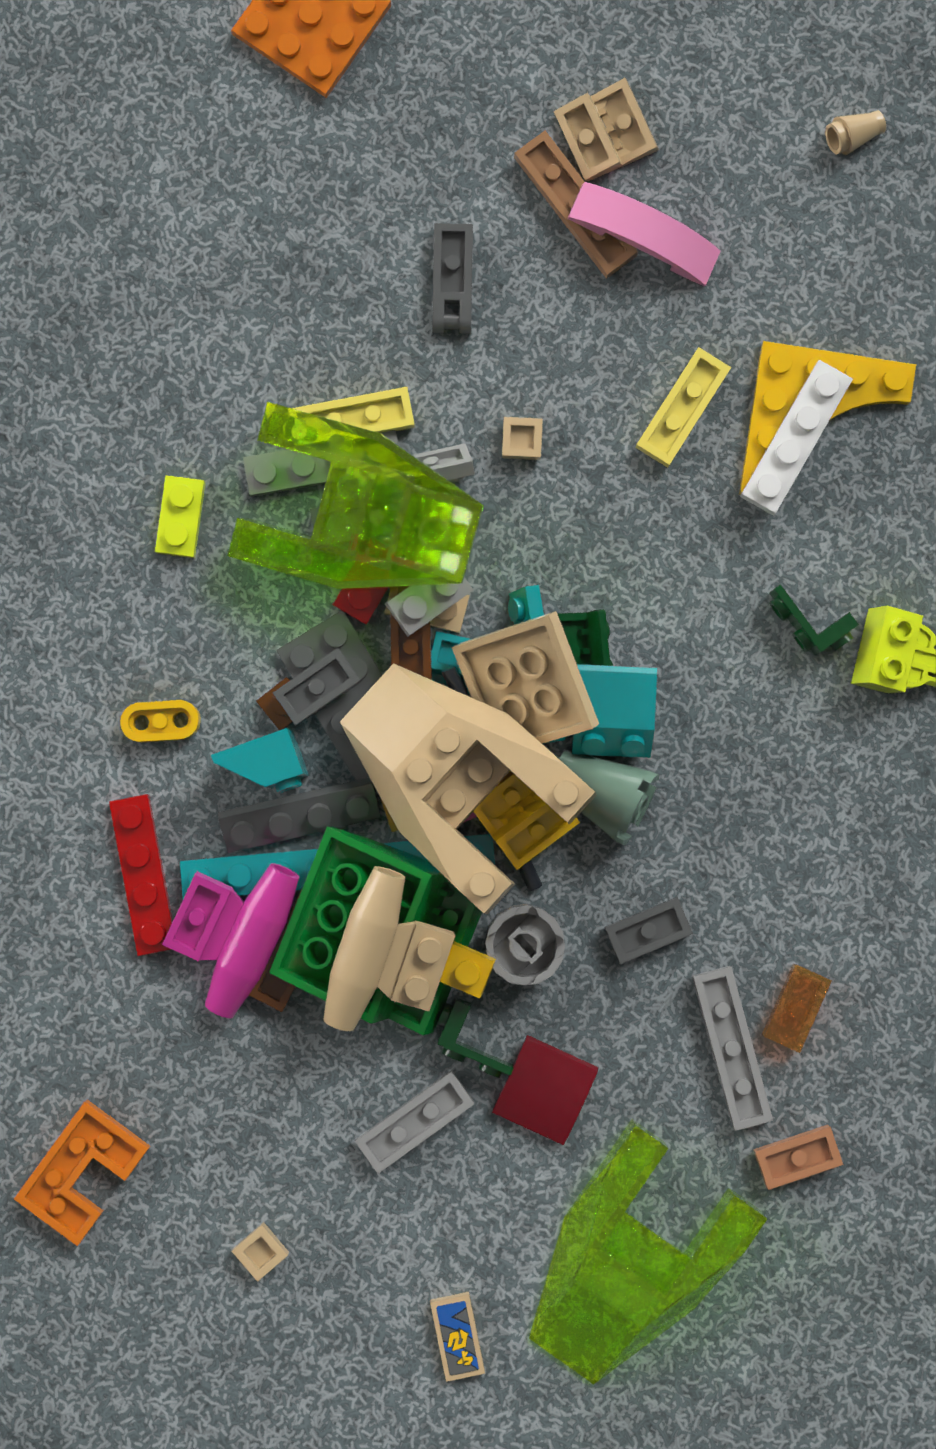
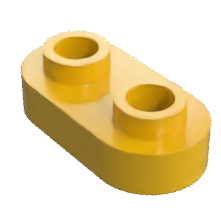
M184 700L134 703L123 711L120 719V726L125 736L136 742L185 740L196 734L201 723V717L197 708ZM179 713H185L188 717V723L182 728H178L174 723V718ZM144 715L148 718L149 725L145 730H138L135 721L139 716Z

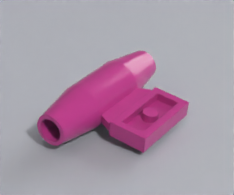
M271 863L244 902L233 890V887L198 871L195 873L162 945L197 961L217 960L205 1001V1007L214 1014L225 1018H233L260 980L287 923L297 888L299 875L289 868Z

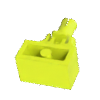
M891 606L869 608L851 684L885 693L906 692V689L916 688L923 684L936 687V678L932 677L936 676V636L928 627L922 624L923 615Z

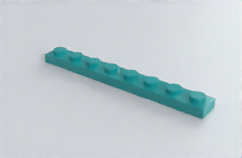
M490 834L464 836L495 865L493 838ZM409 841L383 843L427 860ZM318 849L180 861L182 897L184 898L197 871L233 887V890L238 895H249L271 863L282 865L297 873L299 880L296 890H301Z

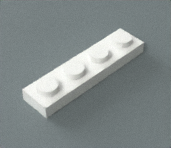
M821 360L817 361L742 491L741 498L773 516L776 514L853 378Z

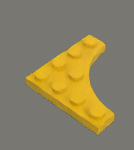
M763 341L761 344L739 494L741 495L818 360L853 378L830 420L859 407L876 404H910L916 364Z

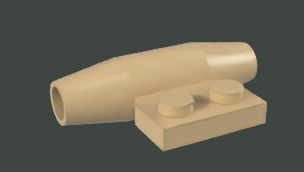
M375 866L350 912L330 972L323 1021L333 1028L343 1031H354L377 987L391 1001L430 1011L455 934L453 931L416 920L398 924L405 876L399 872Z

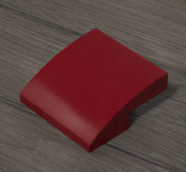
M527 1035L513 1063V1072L511 1076H508L492 1113L564 1145L584 1105L599 1067Z

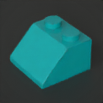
M577 664L599 725L591 730L572 735V754L651 758L655 731L657 668Z
M288 728L211 755L213 763L264 787L276 788V791L280 793L303 786L301 778L309 776L294 732Z

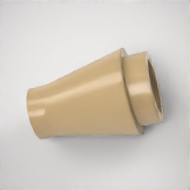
M879 110L871 113L835 117L832 123L828 124L825 129L827 144L833 153L848 155L875 136L886 131V121L884 115Z

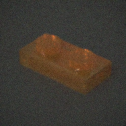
M793 963L762 1036L800 1053L832 980Z

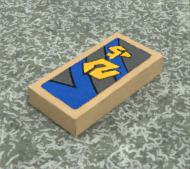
M469 1292L430 1300L446 1382L485 1374Z

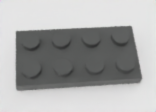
M341 610L276 651L291 676L295 678L326 655L339 648L361 680L357 685L315 713L354 779L360 780L368 778L369 775L340 721L379 680L382 673L346 614Z

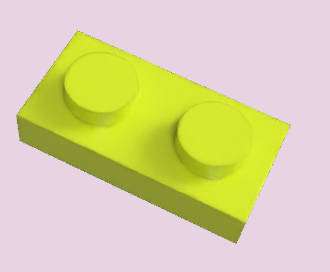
M165 475L155 547L157 554L195 558L205 490L204 480Z

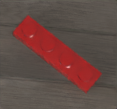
M145 794L109 801L137 956L171 950L162 945L171 927L173 918L150 796Z

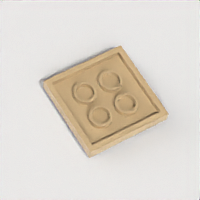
M556 611L452 647L471 698L509 714L541 744L591 730L599 725Z

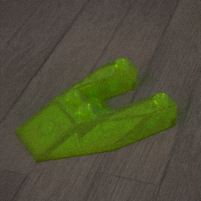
M267 402L257 441L331 461L312 536L255 519L237 518L227 556L336 589L463 583L484 508L482 503L381 433Z
M631 1119L564 1216L529 1335L530 1340L593 1385L693 1311L745 1253L768 1219L759 1208L728 1188L685 1252H682L627 1213V1208L669 1149L663 1140L633 1119Z

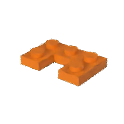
M87 1099L20 1189L14 1200L78 1246L104 1211L73 1188L92 1159L94 1158L125 1181L151 1146Z

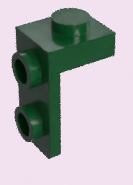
M781 585L769 593L773 598L769 602L772 610L782 621L785 619L790 621L796 629L792 635L804 652L811 650L814 655H817L829 646L836 651L854 638L850 631L859 624L850 612L817 634Z
M457 997L453 1005L445 1003L437 1025L443 1027L438 1039V1045L444 1047L442 1054L460 1062H464L466 1057L480 1062L479 1070L497 1078L501 1077L502 1072L511 1076L514 1069L513 1064L457 1041L471 1003Z

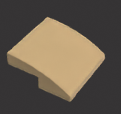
M626 78L619 80L592 96L586 93L554 111L586 182L659 150Z

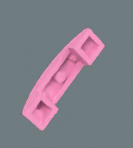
M587 182L582 184L567 218L601 236L604 233H608L671 265L670 271L703 286H706L721 252L707 239L672 217L633 198Z

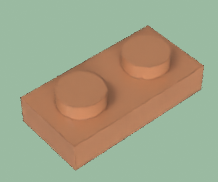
M828 1124L753 1149L768 1190L843 1165L832 1129Z

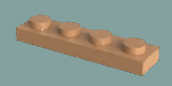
M546 130L514 153V159L606 279L637 257V249L608 233H604L601 236L567 219L580 188L585 181Z

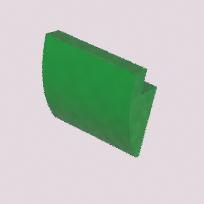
M327 826L269 973L326 1001L330 972L350 912L375 866L388 868L405 876L398 924L416 920L454 932L455 942L469 947L482 911L428 860L386 844ZM439 982L430 1011L391 1001L377 987L360 1019L370 1024L390 1019L423 1036L430 1034L436 1028L452 987Z

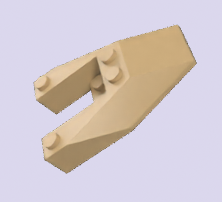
M394 663L340 721L399 832L484 914H488L515 883L457 829L502 779L512 771L568 824H571L597 795L592 788L509 714Z

